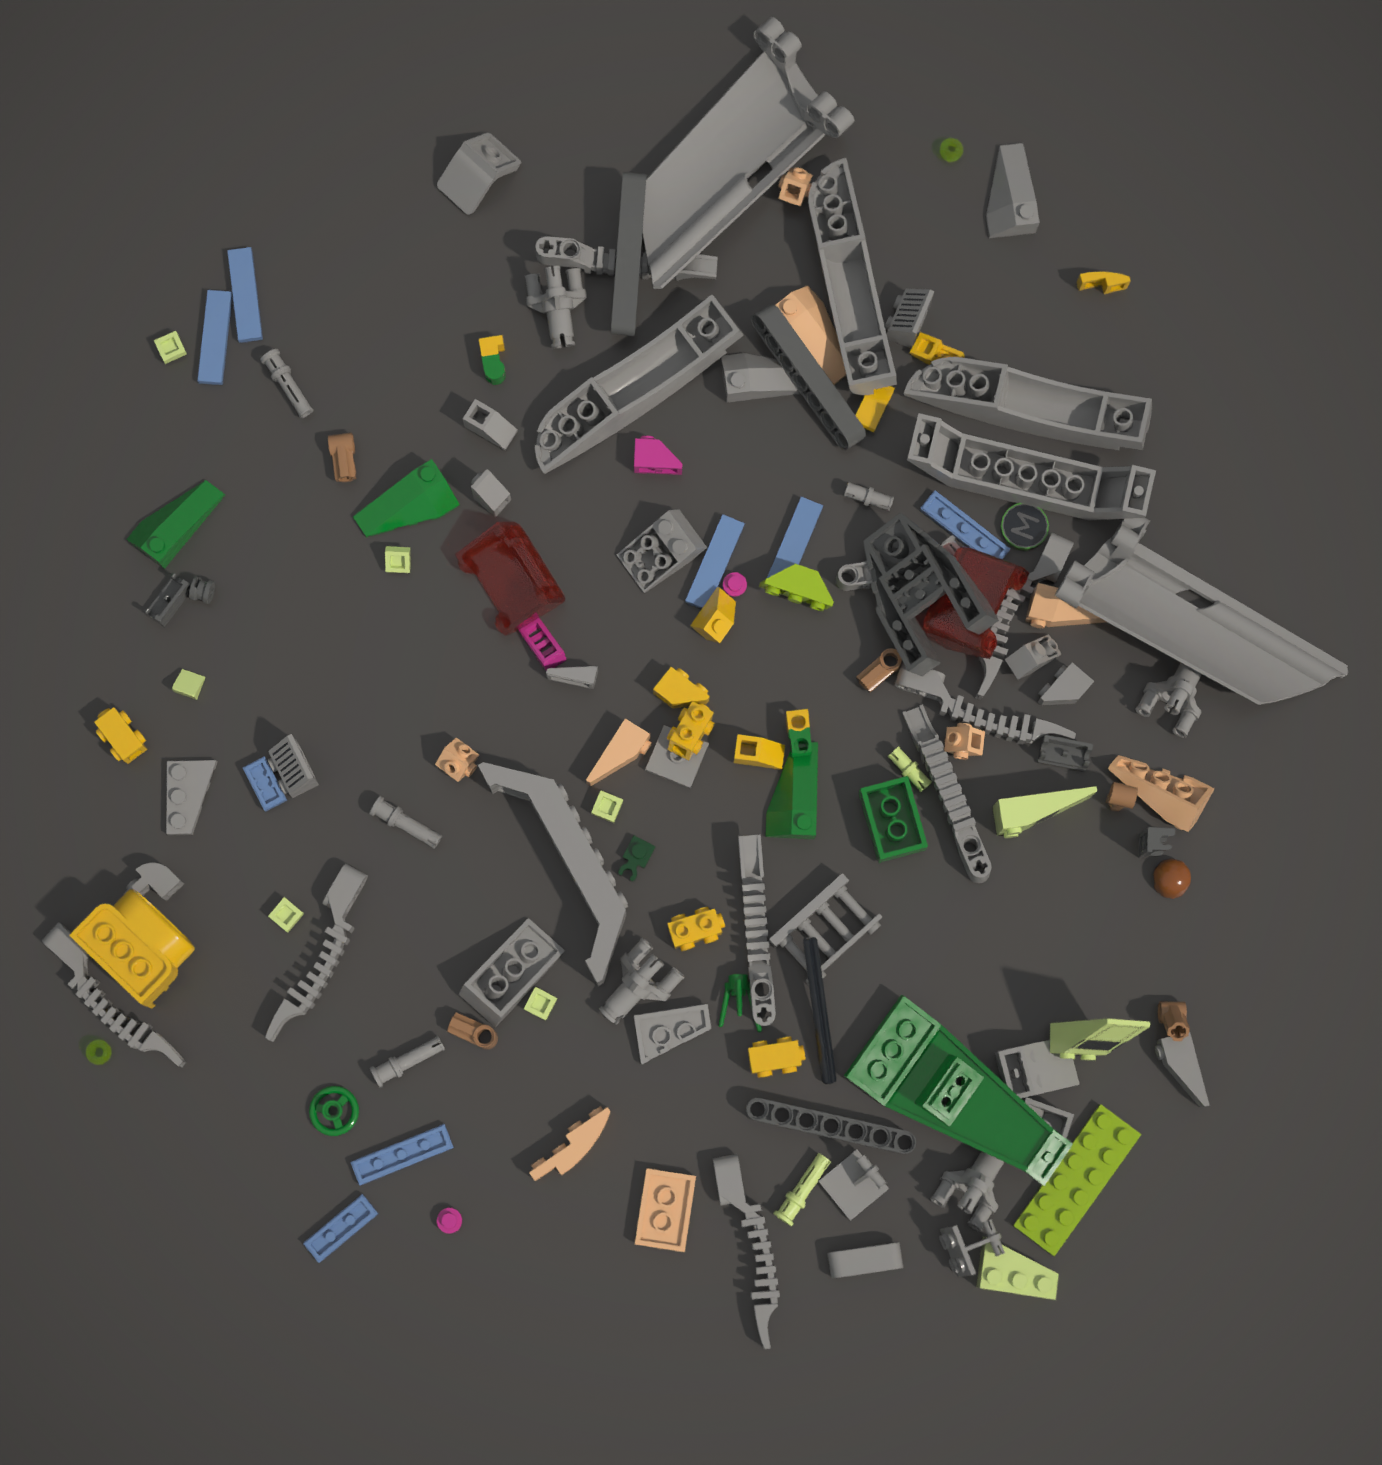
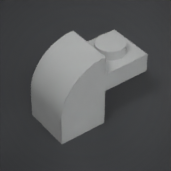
M147 863L135 869L142 877L139 880L138 878L132 880L126 889L127 891L134 889L144 896L153 888L161 898L167 901L184 883L166 866L159 863Z

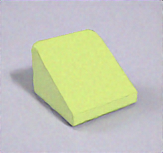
M182 669L173 684L172 690L175 693L197 700L206 677Z

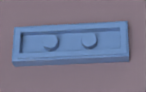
M362 1194L303 1244L317 1262L320 1263L379 1213Z

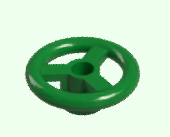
M329 1086L317 1092L309 1107V1117L313 1126L319 1132L328 1136H339L347 1133L353 1128L359 1116L357 1099L348 1089L340 1086ZM337 1093L342 1095L338 1101L330 1100L324 1105L318 1104L328 1094ZM349 1101L352 1110L351 1117L343 1126L340 1117L343 1114V1106ZM332 1106H336L338 1109L337 1114L334 1116L329 1113ZM317 1112H322L327 1120L333 1121L335 1129L322 1125L317 1117Z

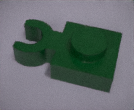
M634 835L623 855V859L627 860L628 863L620 867L619 876H622L625 870H631L633 874L630 881L634 882L637 878V867L645 869L656 846Z

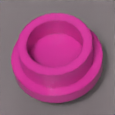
M730 573L723 580V589L730 596H740L747 588V581L740 573Z
M446 1208L439 1213L437 1225L444 1233H454L462 1225V1216L456 1209Z

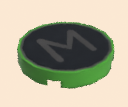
M1019 503L1007 509L1002 517L1000 529L1008 545L1015 549L1026 551L1042 544L1048 534L1049 523L1047 516L1041 508Z

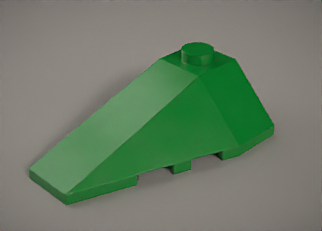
M431 459L406 475L354 515L353 518L364 535L370 537L393 531L395 528L416 525L418 522L430 519H439L460 506L446 479Z
M205 480L142 520L126 540L165 569L224 498L225 494Z
M811 742V756L792 758L790 750L766 813L765 837L815 839L818 742Z

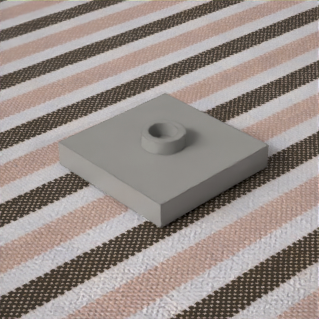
M664 725L645 771L691 789L709 743L703 741L704 743L697 755L693 753L688 761L667 750L669 745L667 736L671 728Z

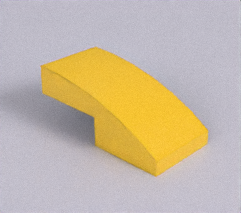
M1088 272L1080 274L1076 283L1079 291L1102 286L1103 293L1107 294L1127 289L1131 280L1129 276L1114 272Z
M922 332L919 333L910 351L911 355L928 365L932 361L941 358L965 357L964 352L943 345L942 340Z
M888 386L874 389V394L864 396L855 416L865 429L871 432L875 431L894 393V387Z

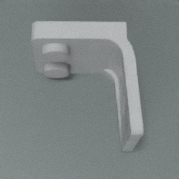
M485 133L463 142L437 182V187L461 210L469 215L475 212L493 182L499 177L517 171L521 161L492 134Z

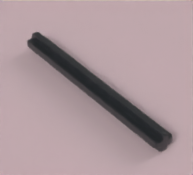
M807 937L803 939L822 1082L833 1084L837 1081L818 941L815 937Z

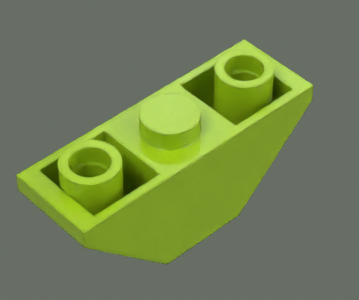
M794 564L760 582L759 587L765 589L767 594L773 596L781 594L787 596V600L798 604L805 602L810 604V608L818 611H824V609L832 607L834 603L819 572L798 564Z

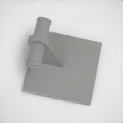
M857 1149L818 1181L850 1221L889 1189L886 1185L887 1181L878 1172L879 1168L876 1165L873 1166L865 1154L862 1156Z
M992 1219L982 1223L988 1237L967 1246L963 1242L957 1225L940 1229L942 1234L939 1236L943 1248L948 1250L951 1257L949 1259L950 1267L955 1274L957 1273L958 1277L976 1274L967 1251L990 1243L995 1257L1005 1253L1000 1242L1002 1237L1000 1233L996 1232Z

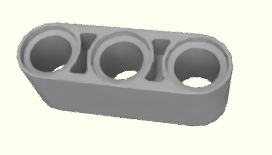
M900 1242L827 1253L831 1278L903 1268Z

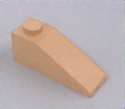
M624 719L586 779V784L592 786L637 759L640 753L645 755L652 743L649 741L650 733Z

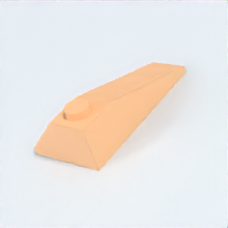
M809 286L791 292L778 302L776 306L781 310L830 381L835 385L846 376L837 333L825 305Z
M1040 583L1036 585L1031 594L1025 622H1030V625L1035 628L1107 622L1080 606L1074 608L1055 596L1057 587Z
M1120 755L1114 759L1108 768L1125 785L1138 788L1137 795L1165 821L1173 824L1177 829L1187 832L1197 822L1214 791L1213 787L1192 777L1184 775L1183 779L1170 775L1169 770L1162 768V771H1155L1150 769L1146 763Z

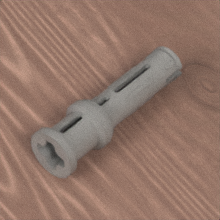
M278 349L267 352L261 357L260 361L268 367L272 374V380L280 384L298 412L299 417H307L313 412V409L291 377V368L285 365L279 356L280 351Z
M379 796L369 813L371 816L376 815L383 819L390 827L397 826L433 849L437 847L442 838L441 834L434 832L404 814L401 807H394L384 801L382 796Z
M436 1036L398 1058H395V1056L389 1057V1061L376 1068L372 1066L370 1070L378 1086L382 1087L384 1082L396 1076L398 1078L404 1074V1070L444 1051L445 1048L440 1038Z

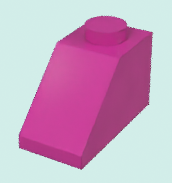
M641 436L640 439H635L634 473L682 475V463L659 439H655L652 436Z

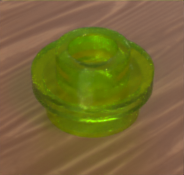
M946 139L940 146V155L946 161H957L963 154V145L957 139ZM952 146L956 151L950 152L948 147Z
M94 1040L86 1049L87 1059L96 1065L106 1063L112 1054L110 1045L104 1040ZM97 1048L103 1049L101 1057L95 1055Z

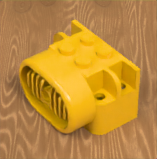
M129 889L113 906L102 904L96 907L69 935L141 1005L152 1009L156 1006L153 1002L163 991H167L170 988L169 985L177 977L178 967L195 950L192 942L145 897L134 889Z

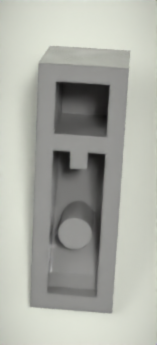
M1190 1032L1189 1036L1183 1038L1182 1041H1173L1171 1037L1157 1040L1158 1045L1155 1046V1052L1158 1060H1162L1165 1068L1199 1107L1210 1106Z

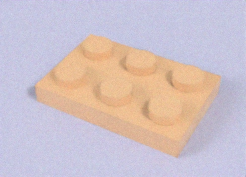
M646 1168L635 1239L636 1245L685 1252L696 1176Z

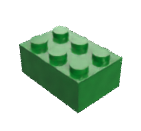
M908 776L860 788L858 794L878 863L922 852L928 848Z

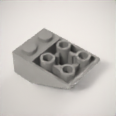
M678 509L668 510L622 549L617 556L641 590L646 593L691 562L707 547Z
M1050 1040L995 1053L1001 1080L1020 1098L1080 1085L1073 1059H1060V1054L1050 1053Z

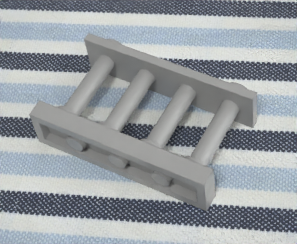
M842 873L769 939V943L774 948L778 945L782 948L785 947L807 971L805 954L792 941L793 937L791 934L798 928L800 931L803 930L809 937L817 938L819 949L829 958L821 966L822 977L824 978L826 976L824 971L866 932L871 935L881 926L879 921L882 916L878 914L872 919L846 891L848 888L845 885L849 880ZM833 896L840 898L865 925L855 936L828 907L827 901ZM815 912L818 915L822 914L847 942L837 952L810 924L812 921L809 917ZM808 978L805 981L807 985H809Z

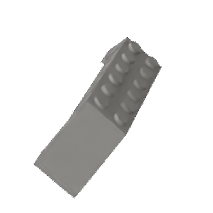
M918 413L907 458L909 462L949 487L1022 503L1085 520L1145 518L1156 470L1136 465L1128 467H1100L963 434L943 422L941 418Z
M485 762L479 764L480 772L492 794L498 791L530 801L599 925L591 958L585 960L597 985L604 984L626 918L625 908L628 907V903L621 891L616 893L614 889L616 881L610 870L604 871L602 867L604 860L597 848L593 850L590 846L593 842L585 826L580 828L578 824L581 821L580 816L574 805L568 806L566 801L569 799L563 785H557L554 779Z

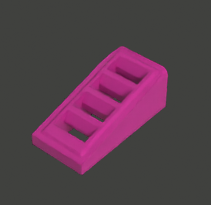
M539 617L519 629L520 634L545 671L549 668H555L566 661L564 651ZM539 628L541 629L539 633L535 634L531 638L529 637L531 633H533ZM543 637H546V639H544V640L541 641L540 643H538V644H536V645L534 644V643H536L537 641H539L540 639H542ZM549 645L552 646V647L548 648L547 650H545L544 652H542V653L540 652L541 650H543L544 648L548 647Z

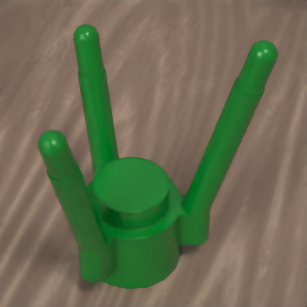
M733 974L728 976L729 982L725 983L719 1027H723L730 992L731 996H736L737 1015L739 1017L742 1016V996H746V991L751 1006L748 975ZM755 1022L757 1031L761 1032V1025Z

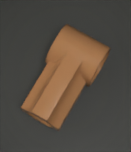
M352 432L328 435L329 451L333 458L336 482H350L356 479L353 456L355 454V445Z
M886 649L880 657L856 676L864 689L871 693L891 674L899 670L902 658L896 649ZM887 656H893L896 658L897 664L889 667L884 663V659Z
M1113 782L1106 798V803L1110 806V810L1119 812L1125 807L1133 809L1138 788Z
M1160 1001L1158 1004L1159 1023L1164 1024L1167 1035L1173 1041H1182L1183 1038L1189 1036L1190 1029L1187 1022L1186 1003Z
M457 1012L450 1021L448 1033L475 1044L482 1049H492L498 1042V1035L490 1026L479 1023ZM484 1031H490L492 1034V1039L487 1044H482L479 1039Z

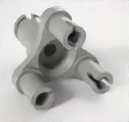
M551 266L546 267L548 289L544 295H542L540 274L525 276L528 297H526L527 306L547 314L550 340L553 341L551 347L553 349L561 348V336L565 338L566 347L575 345V341L572 338L574 333L570 310H573L586 299V291L582 287L580 268L565 270L569 291H566L565 287H562L560 266H553L555 276H552Z
M1180 663L1174 676L1169 677L1167 681L1147 683L1143 690L1144 695L1136 707V712L1141 716L1149 717L1157 701L1166 702L1167 704H1165L1164 708L1167 712L1174 707L1171 714H1181L1176 726L1173 728V733L1181 738H1186L1193 723L1199 719L1202 713L1194 698L1197 692L1195 687L1202 674Z
M643 937L629 953H625L620 958L623 973L621 979L623 983L605 1001L606 1004L599 1008L602 1014L616 1025L620 1022L619 1019H623L640 999L666 1001L671 996L670 992L685 978L678 969L672 967L660 982L655 983L651 978L664 964L659 960L652 967V964L658 959L654 954H651V957L639 968L640 961L653 949V946Z
M981 1151L972 1168H967L963 1171H945L940 1179L942 1182L931 1197V1201L944 1208L954 1190L962 1191L965 1194L957 1206L961 1210L966 1206L964 1212L971 1214L975 1205H978L967 1224L972 1229L981 1232L984 1227L982 1223L987 1221L990 1215L994 1214L999 1207L995 1201L992 1189L994 1187L993 1180L1004 1161Z

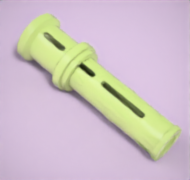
M817 1153V1156L792 1192L785 1195L786 1200L778 1211L775 1210L773 1214L792 1227L794 1224L793 1219L801 1208L804 1209L806 1206V1198L831 1161L822 1154Z

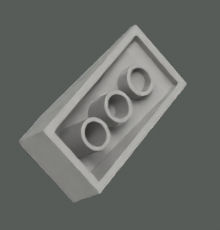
M528 918L463 985L459 995L496 1028L565 950Z

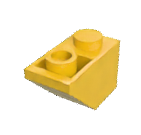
M670 667L653 689V694L671 708L688 707L692 701L705 705L709 702L710 698L707 694L709 691L700 683L695 685L689 681V675L680 668L675 670Z
M738 734L734 763L782 770L785 745L761 737Z

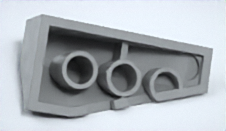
M1023 143L1001 145L999 147L986 213L989 238L1036 233L1039 226L1037 202Z
M747 353L723 355L721 357L727 402L801 394L777 359Z

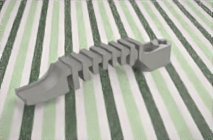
M548 236L540 238L536 243V259L543 265L582 268L585 270V273H591L592 270L597 275L607 273L608 276H614L617 256L615 249H609V253H604V247L592 249V247L575 239ZM545 248L549 249L548 253H544ZM571 249L574 250L576 254L573 256H567L564 252L566 250ZM643 252V257L640 258L639 277L648 279L652 278L651 271H649L646 253ZM697 255L673 279L677 281L686 278L716 279L718 257Z
M1051 533L1034 572L1028 573L1020 569L1016 580L1012 581L995 612L999 621L988 628L983 638L984 641L979 648L981 653L978 660L982 664L984 677L975 697L976 699L981 700L1000 668L1003 661L1001 659H1004L1005 655H1007L1009 649L1003 647L1008 639L1005 635L1009 630V623L1018 606L1021 607L1025 597L1030 598V595L1033 593L1034 588L1031 585L1045 580L1055 583L1074 542Z
M901 662L895 686L899 689L939 701L941 708L938 715L945 716L946 712H948L950 721L955 722L958 720L961 723L970 724L973 728L982 729L985 731V734L993 733L996 738L1003 736L1006 737V741L1010 742L1017 740V744L1021 745L1024 743L1032 744L1034 741L1043 738L1044 735L1070 740L1075 739L1076 733L1057 724L1037 718L1033 722L1031 734L1027 733L1031 716L1028 714H1024V717L1021 719L1019 731L1016 730L1017 716H1012L1008 728L1005 727L1007 716L1001 715L997 724L993 723L995 714L989 713L986 720L982 719L984 714L982 709H978L975 716H973L971 713L974 704L968 703L965 710H963L961 705L964 697L958 695L957 699L950 697L943 684L946 677L945 674L932 669L924 676H919L909 672L904 662Z
M923 705L909 711H904L902 715L917 751H921V761L925 763L927 772L930 771L929 776L931 781L934 780L936 791L939 790L938 797L940 801L944 802V812H948L947 821L949 825H952L957 849L968 877L974 883H984L990 876L991 862L976 830L974 817L971 818V809L966 804V797L962 794V788L960 783L958 784L956 773H953V766L948 761L947 752L943 750V743L939 741V736L935 732ZM972 843L976 846L977 850L968 852L964 849V845ZM976 866H979L980 869L984 868L983 874L975 871Z
M757 834L738 836L752 1017L757 1024L767 1026L775 1019V1001L771 966H769L770 953H768L769 941H767L768 929H766L767 918L765 917L766 906L764 905L766 899L763 893L765 883L762 881L764 870L761 835ZM760 982H765L768 985L769 990L765 996H758L755 993V986ZM762 1007H765L766 1011L770 1012V1016L766 1017V1021H762L761 1017H757V1013L761 1012Z
M347 863L340 870L323 900V905L332 910L335 921L334 927L332 929L327 927L325 933L335 939L333 943L325 939L322 945L332 951L330 955L321 951L319 957L326 961L325 965L323 966L316 961L313 966L320 971L319 976L310 971L306 977L315 982L312 987L302 980L298 983V986L308 992L306 997L295 989L289 988L287 993L302 1004L297 1007L284 999L265 1036L269 1041H275L281 1028L288 1020L299 1015H305L309 1008L313 1009L315 1006L314 1000L316 998L319 999L322 995L320 993L322 987L326 988L328 985L326 980L334 974L332 969L334 966H338L339 961L337 959L339 955H343L345 952L343 947L345 944L348 945L350 941L347 938L346 931L352 934L355 928L346 923L345 917L362 890L368 875Z
M58 922L41 941L74 971V978L68 985L72 989L78 990L76 995L86 1000L84 1004L93 1008L92 1012L96 1016L102 1017L101 1021L109 1025L111 1031L119 1033L118 1037L120 1039L129 1041L127 1045L131 1048L139 1049L143 1052L160 1051L178 1067H183L186 1064L185 1060L157 1032L152 1031L144 1043H142L153 1026L145 1022L140 1026L141 1023L139 1021L130 1020L127 1015L120 1014L121 1011L117 1008L111 1007L109 1009L113 1003L103 998L106 994L103 990L96 988L100 982L92 977L88 979V958L90 955L69 936L72 932Z
M738 1154L713 1158L720 1205L732 1204L745 1213L746 1220H741V1226L754 1225L755 1231L747 1232L748 1238L759 1237L760 1242L752 1243L753 1250L762 1249L763 1254L755 1255V1261H765V1266L755 1267L756 1274L767 1273V1278L754 1279L755 1287L769 1286V1291L751 1292V1298H770V1303L754 1305V1311L763 1348L771 1349L768 1335V1320L774 1309L778 1307L777 1297H780L779 1290H776L778 1278H774V1272H776V1266L772 1265L774 1255L769 1251L771 1241H767L768 1229H764L763 1226L765 1217L755 1213L756 1211H761L760 1204L750 1206L746 1203Z

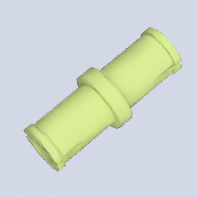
M899 746L888 756L903 772L901 775L903 777L908 776L909 780L920 792L932 783L917 767L919 764L916 761L913 762Z

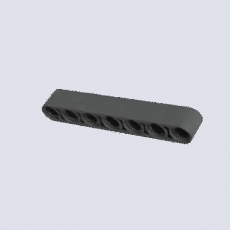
M623 172L611 334L635 336L647 174Z
M770 304L753 314L751 322L754 329L836 444L841 449L847 450L866 437L863 425L781 310L775 304Z
M754 1098L746 1106V1114L749 1119L760 1123L898 1154H908L916 1147L915 1136L908 1131L762 1098ZM753 1103L763 1105L764 1113L762 1116L755 1117L751 1114L750 1107ZM784 1108L787 1110L788 1119L786 1122L776 1120L775 1111L777 1109ZM802 1114H809L812 1117L813 1123L809 1128H804L800 1125L799 1118ZM827 1119H832L837 1123V1130L834 1133L825 1131L824 1123ZM851 1125H858L861 1128L862 1134L858 1139H853L849 1136L848 1129ZM876 1130H881L885 1133L886 1140L883 1144L874 1142L873 1134ZM902 1135L910 1139V1147L907 1150L900 1149L897 1144L898 1138Z

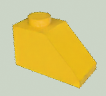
M717 587L690 626L706 640L721 643L734 624L736 601L720 587Z

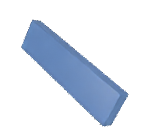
M252 248L227 250L238 341L241 343L263 340Z
M207 291L198 372V383L223 385L233 295L229 291Z
M936 490L920 508L922 513L949 534L954 535L958 541L994 569L1010 551L1008 546Z
M804 497L800 498L767 578L794 564L799 565L823 505Z
M722 514L685 603L700 609L703 608L720 584L745 523Z
M443 1124L351 1162L359 1186L454 1147L447 1128Z

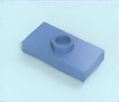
M265 756L243 767L265 812L287 801Z

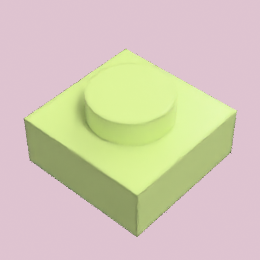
M176 331L154 340L165 364L187 355Z
M386 546L385 571L410 573V547Z
M600 791L591 814L614 823L623 799Z
M284 897L268 917L286 932H289L304 913Z
M535 987L524 1010L546 1021L557 998Z

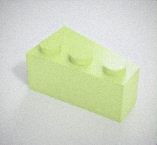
M990 1243L982 1245L976 1287L1056 1300L1058 1273L1003 1245L1005 1253L995 1257Z

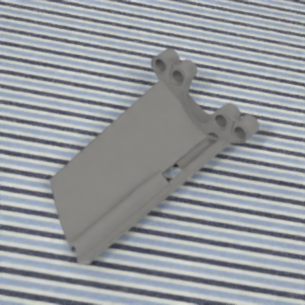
M770 17L753 33L756 42L763 52L646 179L642 233L649 271H651L653 289L665 287L825 135L838 138L854 123V117L850 111L843 106L838 107L835 99L828 92L823 91L819 95L816 94L795 62L796 54L802 47L800 40L793 33H786L782 24L774 17ZM766 161L769 162L772 171L754 188H751L747 179Z
M1147 518L1123 519L1113 537L1085 565L1077 561L1073 562L1055 593L1057 598L1074 608L1082 607L1258 705L1281 701L1326 685L1336 677L1342 678L1348 674V665L1140 544L1139 541L1147 531L1145 529L1150 523V520ZM1192 590L1214 604L1205 608H1198L1176 595V593Z

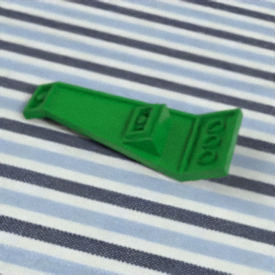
M903 995L898 998L844 1075V1077L881 1105L1017 1167L1043 1186H1045L1073 1145L1044 1121L944 1026ZM961 1076L962 1082L957 1085L956 1079ZM947 1097V1103L942 1105V1099Z

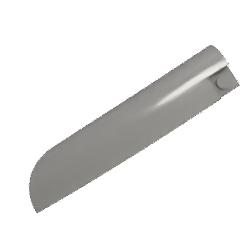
M844 158L829 164L820 172V176L811 185L808 202L849 389L858 395L874 394V389L897 385V378L847 159Z

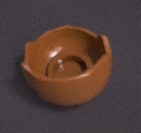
M1172 858L1163 860L1155 868L1153 874L1154 888L1165 898L1175 899L1181 897L1190 886V870L1181 860Z

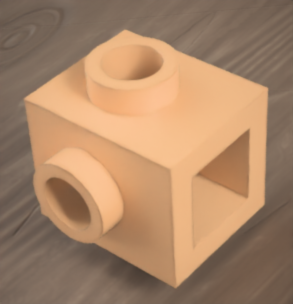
M790 168L786 175L781 176L778 185L781 188L778 199L801 206L805 197H809L812 185L810 182L813 175L808 174L802 168Z
M958 723L957 727H947L944 751L954 754L953 758L967 760L968 756H982L985 731L973 728L972 725L966 723Z
M456 737L443 749L435 765L459 782L464 776L470 777L476 770L477 765L475 762L479 754Z

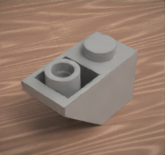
M476 399L463 417L464 427L503 450L507 449L518 431L497 411Z
M488 469L483 474L479 472L473 478L471 490L474 500L496 518L511 501L510 493Z
M1048 634L1025 644L1007 657L1005 661L1016 678L1021 679L1062 654L1058 649L1057 643Z
M1073 662L1068 667L1063 665L1054 675L1057 680L1052 686L1047 683L1038 693L1042 697L1037 703L1041 706L1075 704L1093 684L1094 680Z

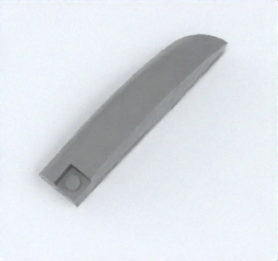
M713 294L645 346L599 375L589 378L545 415L538 427L535 445L537 462L544 474L589 450L650 411L727 353L726 349L744 336Z
M946 357L932 361L930 365L922 370L919 369L911 377L904 391V395L996 426L1060 441L1119 450L1120 447L1143 450L1152 412V399L1079 387L1008 367L1007 364L961 357Z

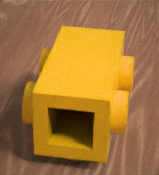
M693 701L688 709L684 707L678 717L679 725L677 728L673 726L667 736V740H669L667 750L688 761L693 753L697 755L704 743L701 741L704 734L709 735L715 724L712 722L714 712L706 705L697 704Z
M114 707L111 710L108 708L97 716L98 719L94 723L98 729L95 732L103 742L109 741L113 747L110 749V752L118 761L122 759L129 764L148 750L143 744L146 742V739L138 729L132 730L129 726L132 721L124 710L119 712Z
M707 906L695 910V915L686 917L685 914L672 917V922L667 923L674 948L686 951L694 948V943L704 940V943L708 944L719 940L718 935H722L721 928L725 927L722 914H716L715 908L709 910Z
M792 1037L777 1039V1044L767 1045V1041L752 1043L753 1047L748 1048L751 1074L757 1073L758 1078L772 1076V1071L781 1069L782 1074L797 1072V1067H800L802 1065L801 1061L805 1060L803 1045L799 1046L798 1040L792 1041Z

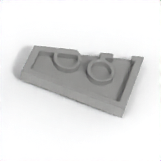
M216 760L167 761V835H193L205 794L209 789L210 780L217 765Z
M708 1004L635 1014L634 1020L641 1065L710 1030L711 1023Z

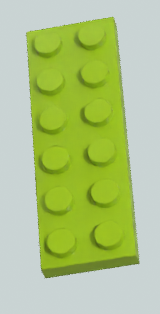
M1100 1104L1072 1142V1147L1045 1186H1040L1012 1226L1050 1255L1055 1256L1142 1134Z

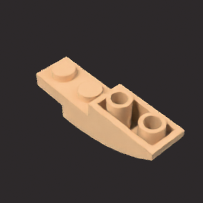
M600 1106L588 1114L591 1119L583 1124L579 1120L568 1128L570 1133L566 1137L571 1144L566 1146L563 1143L552 1151L553 1157L547 1161L543 1157L531 1165L533 1170L529 1173L534 1181H537L554 1168H557L561 1175L573 1168L589 1152L600 1137L611 1113L608 1107L603 1110Z

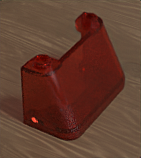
M497 522L455 554L459 560L458 565L460 569L465 573L477 575L496 606L499 614L495 617V626L504 635H511L565 602V596L524 529L516 522Z
M963 546L958 548L954 554V557L987 599L995 614H997L1008 588L1020 590L1025 585L1030 574L1019 565L973 548ZM947 594L930 605L923 624L924 630L929 636L945 649L986 659L991 658L997 646V639L990 628L980 635L967 630Z

